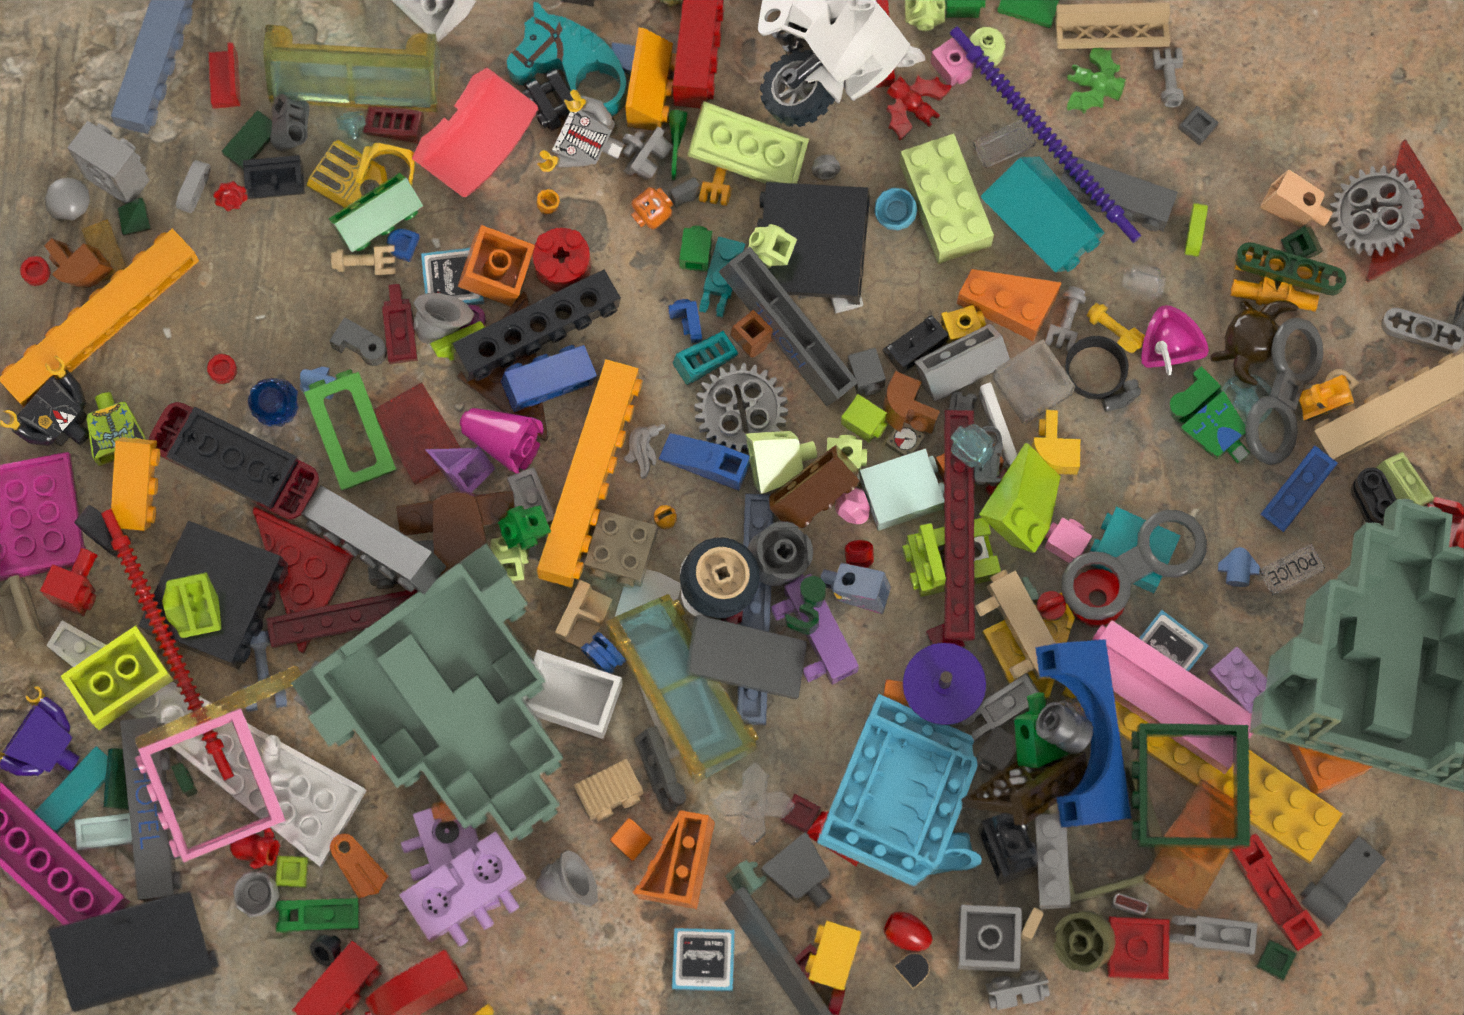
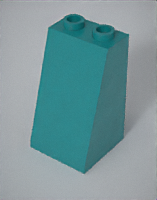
M1040 156L1020 157L980 196L1054 272H1070L1081 262L1079 257L1085 252L1090 253L1101 243L1099 238L1105 234L1102 228Z

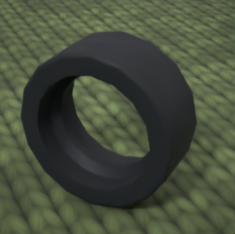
M88 505L74 523L103 549L117 557L119 552L114 551L111 545L113 539L101 512Z

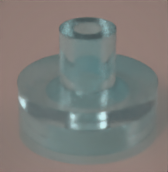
M361 111L347 112L336 117L338 129L347 130L349 139L358 138V128L366 125L364 113Z

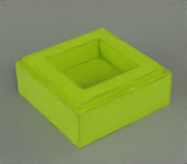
M277 856L275 880L277 886L306 888L309 858Z

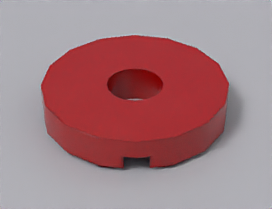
M1091 569L1081 573L1074 580L1073 588L1076 596L1082 603L1090 607L1101 608L1109 605L1116 599L1119 593V582L1117 577L1111 572L1103 569ZM1094 591L1101 592L1105 596V603L1100 606L1093 605L1089 600L1090 593ZM1071 608L1070 610L1077 620H1080L1089 627H1100L1101 625L1106 627L1111 620L1115 622L1122 615L1124 608L1115 616L1103 620L1086 619L1076 614Z

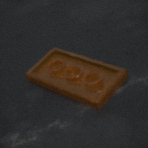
M1201 779L1168 837L1234 838V799ZM1161 848L1143 881L1190 911L1196 912L1231 849Z

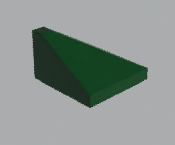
M138 198L117 208L123 236L151 230L147 206L143 198Z

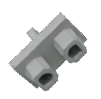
M658 126L655 130H651L643 143L641 140L645 134L640 130L634 136L630 134L624 135L622 141L627 147L623 154L630 157L634 151L636 152L624 169L626 174L631 176L635 173L646 180L653 176L658 166L647 159L650 152L663 159L672 148L669 141L662 136L665 132Z

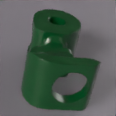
M818 576L806 577L800 586V596L804 604L800 605L799 612L804 613L808 617V623L785 614L786 626L806 635L812 634L818 629L819 613L814 608L821 607L826 596L825 583Z

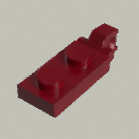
M400 284L388 285L390 301H383L384 306H382L389 364L418 361L409 298L403 299Z

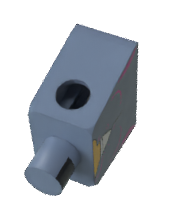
M845 563L840 564L838 572L823 570L821 579L824 581L826 588L833 589L832 591L838 601L879 614L884 613L891 590V585L885 572Z

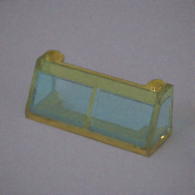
M282 25L265 26L263 56L270 103H273L279 94H285L289 99L295 101L304 100L309 105L353 108L375 106L426 112L438 111L442 58L436 34L417 33L408 39L406 49L296 44L293 43L292 33L287 27Z
M666 594L608 620L606 625L608 635L615 647L619 646V652L624 656L672 739L682 761H685L689 770L688 773L696 785L756 751L757 744L755 741L759 740V737L751 724L745 725L721 682L686 674L692 633L682 617L686 613L678 599L673 601L670 595Z

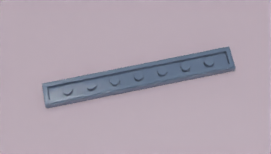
M745 494L743 545L748 548L750 540L755 535L773 524L774 513L770 510L769 506L770 495ZM759 582L755 596L743 610L740 625L769 632L771 586ZM738 686L737 724L766 725L767 693Z

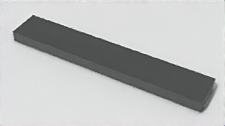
M743 886L735 891L724 903L801 1015H832L746 888Z

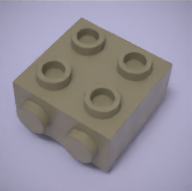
M601 510L584 562L585 571L589 572L590 577L598 580H605L608 577L617 580L618 585L626 588H633L634 585L641 587L658 534L657 525Z

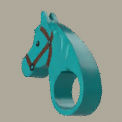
M534 2V16L524 22L525 37L521 44L507 58L508 74L511 81L516 85H524L534 79L537 73L544 74L555 68L563 72L568 89L571 92L578 89L579 84L586 78L588 73L599 71L600 73L610 75L620 85L617 95L612 100L603 103L612 117L618 114L627 100V84L621 62L614 51L592 31L570 19L548 14L538 2Z

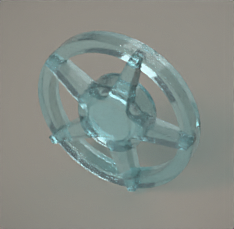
M1250 374L1258 381V384L1260 383L1265 388L1268 396H1270L1271 387L1261 377ZM1234 376L1224 384L1222 391L1226 392L1227 388L1231 386L1236 393L1232 405L1239 411L1244 412L1247 419L1252 406L1260 400L1255 392L1257 386H1251L1250 389H1241L1234 383L1239 380ZM1269 408L1261 417L1259 424L1268 418L1272 408Z

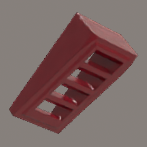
M369 106L363 134L418 144L424 121L423 112L412 109ZM375 115L380 116L378 127H372ZM386 117H389V127L383 128ZM396 119L401 120L399 129H394ZM407 121H411L410 130H405Z

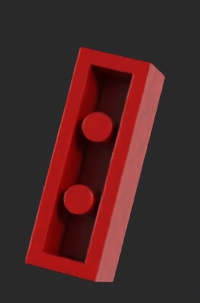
M351 940L292 1011L297 1015H341L346 1009L352 1010L361 999L359 993L366 985L371 987L381 976L379 972L382 968L381 964Z

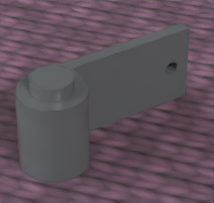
M1358 836L1317 884L1311 881L1300 893L1304 898L1301 904L1329 927L1386 859Z

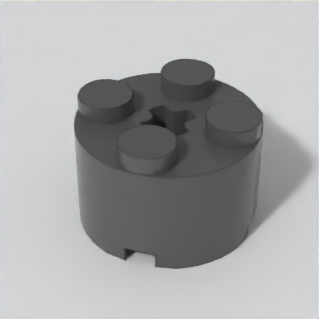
M790 522L771 524L750 540L747 548L752 552L758 563L760 582L769 586H783L795 580L806 571L813 559V546L807 534L804 535L797 525Z

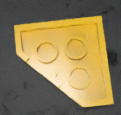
M1066 604V610L1059 620L1052 622L1043 619L1055 643L1067 642L1075 617ZM1005 620L983 630L982 633L1010 684L1016 679L1013 678L1009 668L1026 660ZM1032 670L1027 672L1026 674L1030 676L1038 691L1044 693L1045 699L1049 698L1055 680L1047 677L1037 680Z

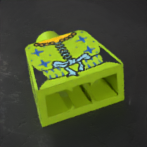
M110 392L97 395L95 401L98 410L87 415L92 457L98 466L114 461L116 440L122 437L147 440L127 403L120 402L115 404Z

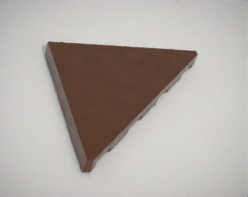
M522 292L503 318L529 306L527 293ZM515 336L505 338V341L511 345L520 342ZM489 348L479 351L484 357L494 355V352ZM525 353L517 357V360L512 365L522 363V366L533 363L532 360L536 358V353L529 356ZM499 366L491 370L490 375L479 381H476L474 378L467 382L462 371L457 375L459 381L504 413L540 420L543 424V435L537 433L538 437L545 442L548 440L543 402L513 412L501 383L504 372H506L508 367L501 368Z

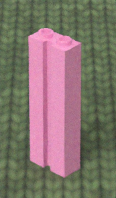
M1111 620L1107 628L1101 625L1092 640L1106 639L1114 699L1148 723L1249 725L1250 730L1252 716L1250 712ZM1171 737L1224 774L1233 764V738Z

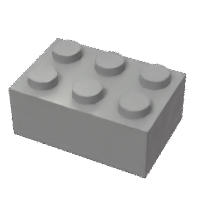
M87 121L67 147L85 179L125 204L136 200L150 180L145 172L146 167L140 162L141 157L134 151L136 149L135 146L124 138H121L119 141L111 136L113 133L104 125L98 123L95 126Z

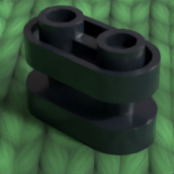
M555 68L544 73L545 83L540 85L534 78L524 84L525 90L522 91L523 95L538 105L536 117L543 129L548 128L551 132L562 126L559 118L564 115L568 117L570 113L564 100H574ZM550 92L553 93L559 103L555 108H553L546 96Z
M1366 468L1360 472L1351 486L1352 496L1365 522L1383 525L1385 509L1397 500L1384 473L1377 468Z

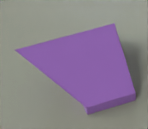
M479 446L475 448L425 449L455 491L472 493L496 469Z

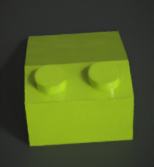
M1025 443L979 515L1011 546L1035 553L1050 530L1061 476L1043 460L1030 444Z

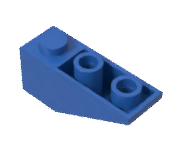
M669 433L659 457L660 461L738 491L750 466L749 455L723 445Z

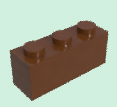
M835 445L769 496L770 510L781 522H790L797 525L798 528H804L811 523L813 517L820 511L830 509L837 498L844 493L852 492L857 487L860 481L858 468Z

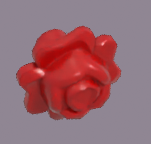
M234 181L221 183L219 189L213 192V197L216 199L215 205L223 207L226 211L240 209L242 203L248 200V196L245 194V187L237 185Z

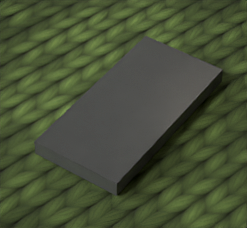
M697 615L694 617L686 674L790 699H797L800 693L807 641Z

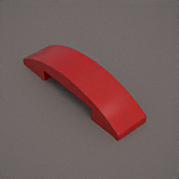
M1257 833L1250 836V846L1247 849H1231L1234 858L1254 893L1296 951H1299L1323 935L1306 909L1303 910L1271 861L1272 856Z

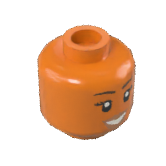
M648 187L632 200L631 205L634 212L631 216L641 228L646 225L650 229H656L672 216L671 207L674 204L660 187L657 190L653 187Z

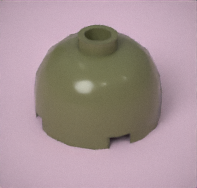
M1077 911L1063 917L1056 925L1054 933L1057 932L1054 950L1059 960L1068 969L1090 972L1103 966L1113 955L1115 934L1110 923L1102 915L1093 911Z

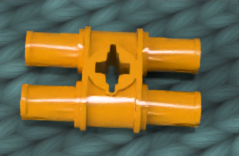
M1244 255L1246 256L1245 261L1251 262L1252 255ZM1266 256L1261 258L1259 266L1263 267ZM1271 259L1269 261V266L1272 270L1281 271L1284 269V263L1281 260ZM1235 262V270L1244 271L1240 269ZM1299 267L1297 269V274L1300 278L1310 279L1312 277V272L1309 268ZM1318 272L1315 282L1319 283L1322 272ZM1260 276L1262 278L1259 284L1234 279L1232 282L1230 296L1255 300V304H1258V306L1266 305L1275 300H1286L1296 304L1299 309L1313 312L1317 310L1318 294L1296 291L1291 284L1278 281L1280 286L1277 290L1275 280Z

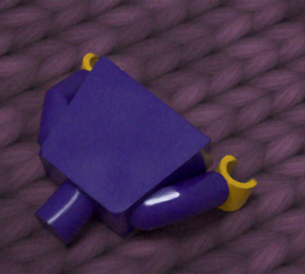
M36 686L34 689L39 693L38 698L32 700L26 695V700L33 707L3 752L0 751V768L16 776H39L44 771L50 773L56 763L71 771L80 756L66 748L73 737L69 734L71 726L63 709L46 697L44 692Z

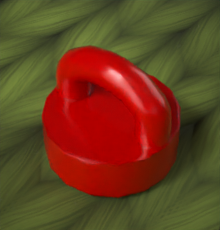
M854 540L845 545L844 551L847 564L868 568L873 564L874 547L872 543L866 540Z
M1056 591L1044 592L1039 597L1036 605L1041 618L1052 622L1059 620L1066 610L1064 596Z

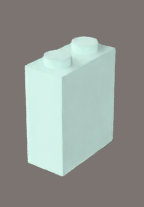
M926 449L859 471L860 483L868 499L870 511L878 531L944 509L943 482L938 483L935 473L938 472L936 461L933 456L928 457Z

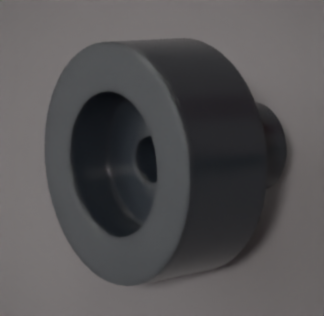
M328 935L318 936L310 944V952L313 958L323 966H330L341 953L339 946L341 945V940L335 935L332 937Z

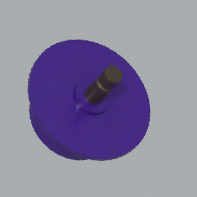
M937 643L923 648L909 661L904 672L903 691L909 706L919 717L933 724L952 725L966 720L977 711L985 695L986 678L980 662L971 652L955 644Z

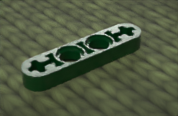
M1252 242L1243 243L1235 255L1236 265L1246 272L1322 294L1337 295L1346 284L1347 277L1345 272L1336 266ZM1247 252L1252 253L1251 262L1245 261L1246 256L1244 255H1246ZM1264 255L1266 256L1262 267L1259 266V264L1261 262L1262 256ZM1271 259L1281 260L1284 263V269L1281 271L1272 270L1269 266V261ZM1299 267L1309 268L1312 272V277L1310 279L1300 278L1297 274V269ZM1320 271L1322 272V274L1320 276V281L1318 283L1315 282V280L1318 276V272ZM1330 276L1336 277L1335 281L1337 283L1335 286L1329 285L1328 279Z

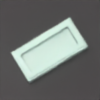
M129 813L75 820L76 846L79 851L132 844Z

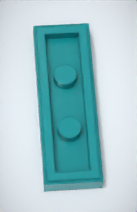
M95 746L36 809L35 813L58 833L119 766Z

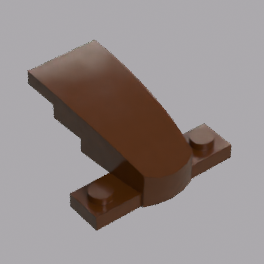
M513 490L480 495L466 491H453L435 498L434 501L398 505L396 510L399 531L405 536L433 532L434 554L446 566L439 575L441 576L486 543L488 544L484 525L496 524L507 517V511L515 507Z

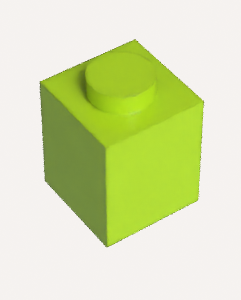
M857 394L842 415L841 425L870 443L874 436L879 438L888 425L885 423L887 413Z

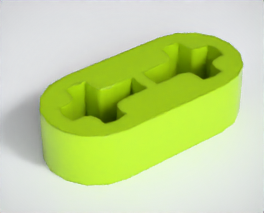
M1193 203L1184 255L1199 257L1208 205Z

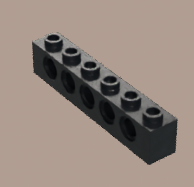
M605 269L452 343L451 353L467 382L474 378L476 381H479L490 375L491 370L499 366L506 368L512 365L517 360V357L525 353L529 356L538 352L542 348L541 345L547 342H559L567 336L568 332L574 329L578 331L583 330L592 324V320L600 316L607 318L617 312V308H619L621 297ZM591 299L595 305L593 307H585L582 305L581 300ZM565 311L570 315V318L566 320L559 319L556 313ZM538 323L543 325L545 330L535 332L530 326ZM515 336L520 342L511 345L505 341V338ZM489 348L494 352V355L484 357L479 351Z

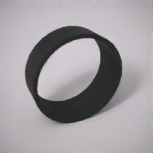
M1089 336L1079 340L1071 347L1066 357L1065 369L1068 382L1075 392L1085 398L1102 399L1112 395L1123 385L1128 375L1129 364L1124 350L1118 343L1103 336ZM1098 347L1112 353L1117 359L1121 370L1117 386L1113 390L1101 394L1089 393L1079 388L1069 374L1070 363L1078 352L1086 348Z

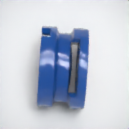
M597 632L592 637L593 641L585 643L581 647L582 652L595 664L598 670L613 674V669L617 665L621 666L626 660L604 635Z

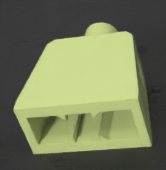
M792 431L746 434L753 483L761 494L783 486L804 470L802 461L817 458L814 442L800 444L798 437Z

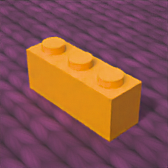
M122 437L115 441L111 509L121 529L145 531L151 527V523H155L156 506H152L153 495H156L158 491V478L154 477L155 466H158L160 462V449H156L157 441Z

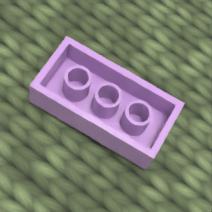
M1238 647L1234 648L1208 672L1209 676L1233 702L1252 714L1253 701L1265 691L1267 678Z

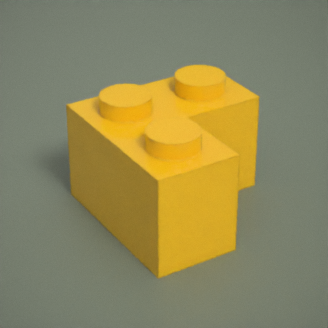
M826 921L825 926L819 925L814 940L815 943L819 944L816 956L810 954L805 972L810 973L809 980L844 991L862 931L830 921Z

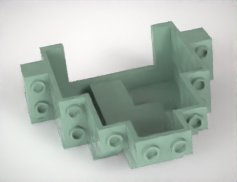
M1397 499L1385 509L1383 525L1379 523H1365L1354 533L1350 566L1342 571L1337 579H1330L1306 599L1302 632L1270 656L1266 689L1253 701L1250 733L1464 792V549L1461 547H1449L1452 514L1442 512L1437 507H1425L1415 504L1410 499Z
M487 543L439 576L425 595L418 591L291 683L312 712L308 716L309 720L329 747L334 743L339 747L347 742L355 734L354 729L396 788L402 784L407 788L421 778L422 774L420 771L422 770L464 829L470 825L475 829L488 819L485 814L490 812L510 841L515 837L520 841L534 830L531 826L541 819L545 823L558 813L556 808L560 806V802L540 775L545 772L548 776L560 768L562 765L559 761L563 759V755L523 698L527 695L531 699L544 690L542 684L546 679L525 650L522 642L506 622L509 618L512 623L526 613L524 607L528 605V601L507 574L506 569Z

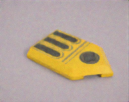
M336 140L310 176L307 186L345 208L386 182L388 178L385 167L371 159L368 167L369 170L367 175L364 176L362 184L357 183L355 179L362 153L340 140Z

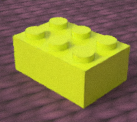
M134 626L61 675V678L91 723L98 730H101L174 680L137 626Z

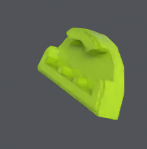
M479 321L429 344L437 357L448 358L450 361H453L455 359L451 353L452 343L485 328V326Z

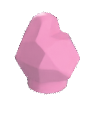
M855 488L852 492L844 493L836 499V513L845 521L853 524H863L868 520L871 508L863 489Z

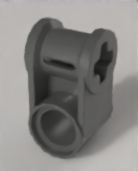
M279 94L275 98L272 105L273 116L270 138L276 150L285 152L305 143L308 136L307 125L310 111L308 102L289 99L285 94Z

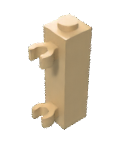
M1005 569L990 577L993 583L989 584L987 589L992 597L979 603L975 608L980 617L998 608L1026 660L1009 668L1013 678L1016 679L1032 670L1037 680L1043 677H1039L1035 647L1056 643L1016 570L1008 574Z

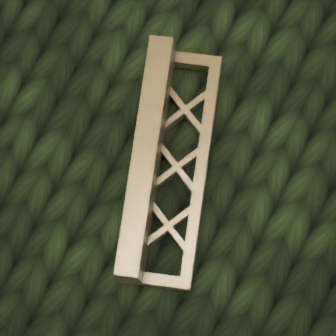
M1169 2L1057 5L1055 19L1057 49L1170 46L1168 25L1170 4ZM1162 29L1163 37H1152L1147 32L1149 30ZM1122 30H1130L1135 35L1124 38L1118 33ZM1074 31L1079 36L1075 39H1063V32ZM1093 31H1102L1107 35L1104 38H1095L1091 33Z

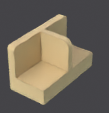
M580 580L555 631L557 639L580 649L585 643L593 641L592 637L599 631L612 604V599L592 590L591 584Z

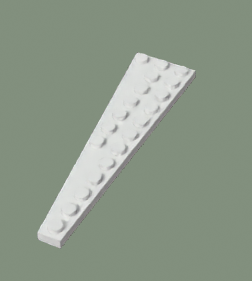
M61 621L46 646L74 667L106 646V644ZM174 682L169 683L128 711L136 719L154 716L161 718V723L165 722L167 727V737L194 727L196 722L195 718L190 717L193 714L192 711L187 710L189 704L183 702L185 695H180L182 688H178ZM199 697L200 701H204L203 709H208L206 715L211 716L210 720L228 713ZM232 722L213 729L214 732H218L217 739L220 738L225 746L222 750L234 774V777L223 781L212 754H207L205 750L206 741H201L203 734L171 746L261 819L269 816ZM247 723L261 758L260 748L269 735ZM281 742L279 746L280 763L284 769H293L294 773L291 779H288L289 788H273L286 821L271 826V828L322 868L330 854L332 839L343 832L367 790Z

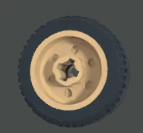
M724 537L707 539L696 545L688 554L680 572V586L687 602L697 612L712 618H727L744 610L755 596L760 582L759 566L752 552L742 543Z

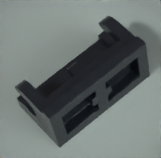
M300 155L243 160L245 189H247L249 199L305 194L304 168Z
M930 315L892 344L883 348V352L898 372L904 374L915 366L914 361L945 345L949 334L935 317Z

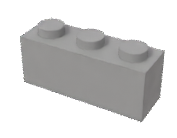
M991 323L914 361L922 385L934 401L945 398L952 392L971 385L978 379L990 373H995L1011 363L1003 337Z
M1041 814L1036 817L1040 909L1071 908L1067 827L1061 828L1059 814Z

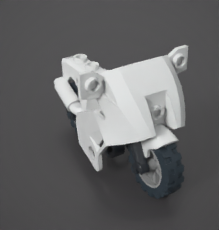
M762 0L758 31L763 36L771 34L782 45L786 54L780 57L781 60L777 63L774 61L771 64L769 72H765L763 76L764 83L760 85V91L763 95L760 97L768 112L779 123H784L788 127H793V125L802 127L806 126L808 122L813 123L817 121V117L821 114L822 116L825 115L828 111V106L833 105L834 101L838 104L840 103L843 87L847 95L854 101L880 84L896 66L899 68L910 67L918 62L925 61V55L922 51L910 46L909 42L876 0ZM774 11H781L780 16L773 22H767L769 14ZM791 97L789 103L783 102V100Z

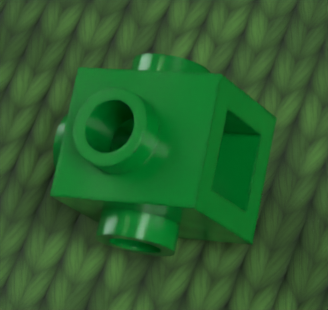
M523 505L514 507L507 511V517L498 522L501 535L505 539L508 549L519 546L521 550L529 549L536 546L539 539L551 533L541 505L524 509Z

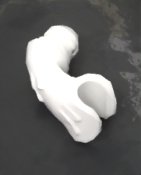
M270 735L260 748L262 763L273 788H289L288 779H291L293 776V769L283 768L279 760L281 741L278 736Z

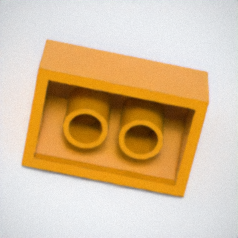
M645 28L638 29L625 107L627 127L655 130L658 126L662 128V122H668L670 106L665 104L667 96L672 97L673 80L670 79L671 70H675L676 53H674L672 42Z

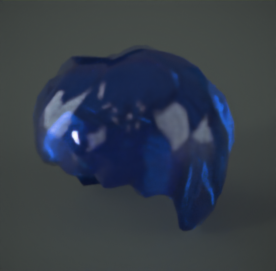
M262 379L252 386L248 396V407L252 416L257 418L261 424L268 427H283L286 423L293 421L299 410L298 391L286 379Z

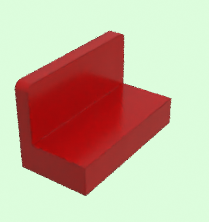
M233 42L227 43L228 51L208 52L210 95L213 109L241 107L238 53Z

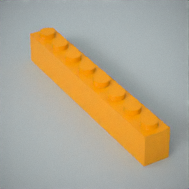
M173 228L168 232L161 233L148 250L139 252L133 258L132 263L126 269L117 271L104 288L96 289L82 307L74 308L60 326L52 327L38 345L30 346L24 352V357L16 364L8 365L1 373L0 383L24 408L52 376L57 379L58 375L51 374L46 369V363L50 366L51 370L58 369L59 361L54 357L57 356L63 360L64 370H68L71 373L198 263L199 259L194 250Z
M605 359L550 528L551 533L548 534L537 567L539 579L572 588L574 579L579 580L584 567V563L580 562L583 552L588 553L592 540V536L589 535L591 526H596L601 512L600 509H597L600 499L605 500L608 493L609 483H606L609 473H614L618 457L614 455L617 447L622 448L625 440L626 431H623L625 421H631L634 412V405H631L633 396H639L643 380L639 379V368Z

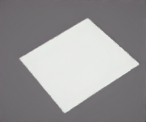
M647 569L641 587L636 585L633 588L623 587L615 617L668 631L681 589L680 583L662 573Z

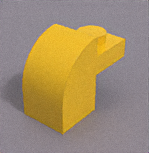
M1046 410L1044 419H1039L1038 436H1043V438L1034 437L1032 448L1058 474L1077 475L1080 469L1081 439L1057 438L1058 410Z

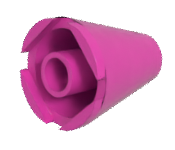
M471 408L469 411H465L460 419L462 434L516 474L520 473L518 470L520 468L526 470L538 453L541 443L536 441L537 433L543 435V424L538 419L479 408Z

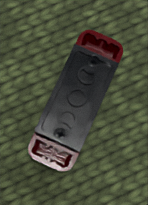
M173 402L164 409L148 439L157 441L156 449H160V457L287 519H295L301 515L319 484V475L316 469L298 460L297 456L197 407L192 408L181 402Z

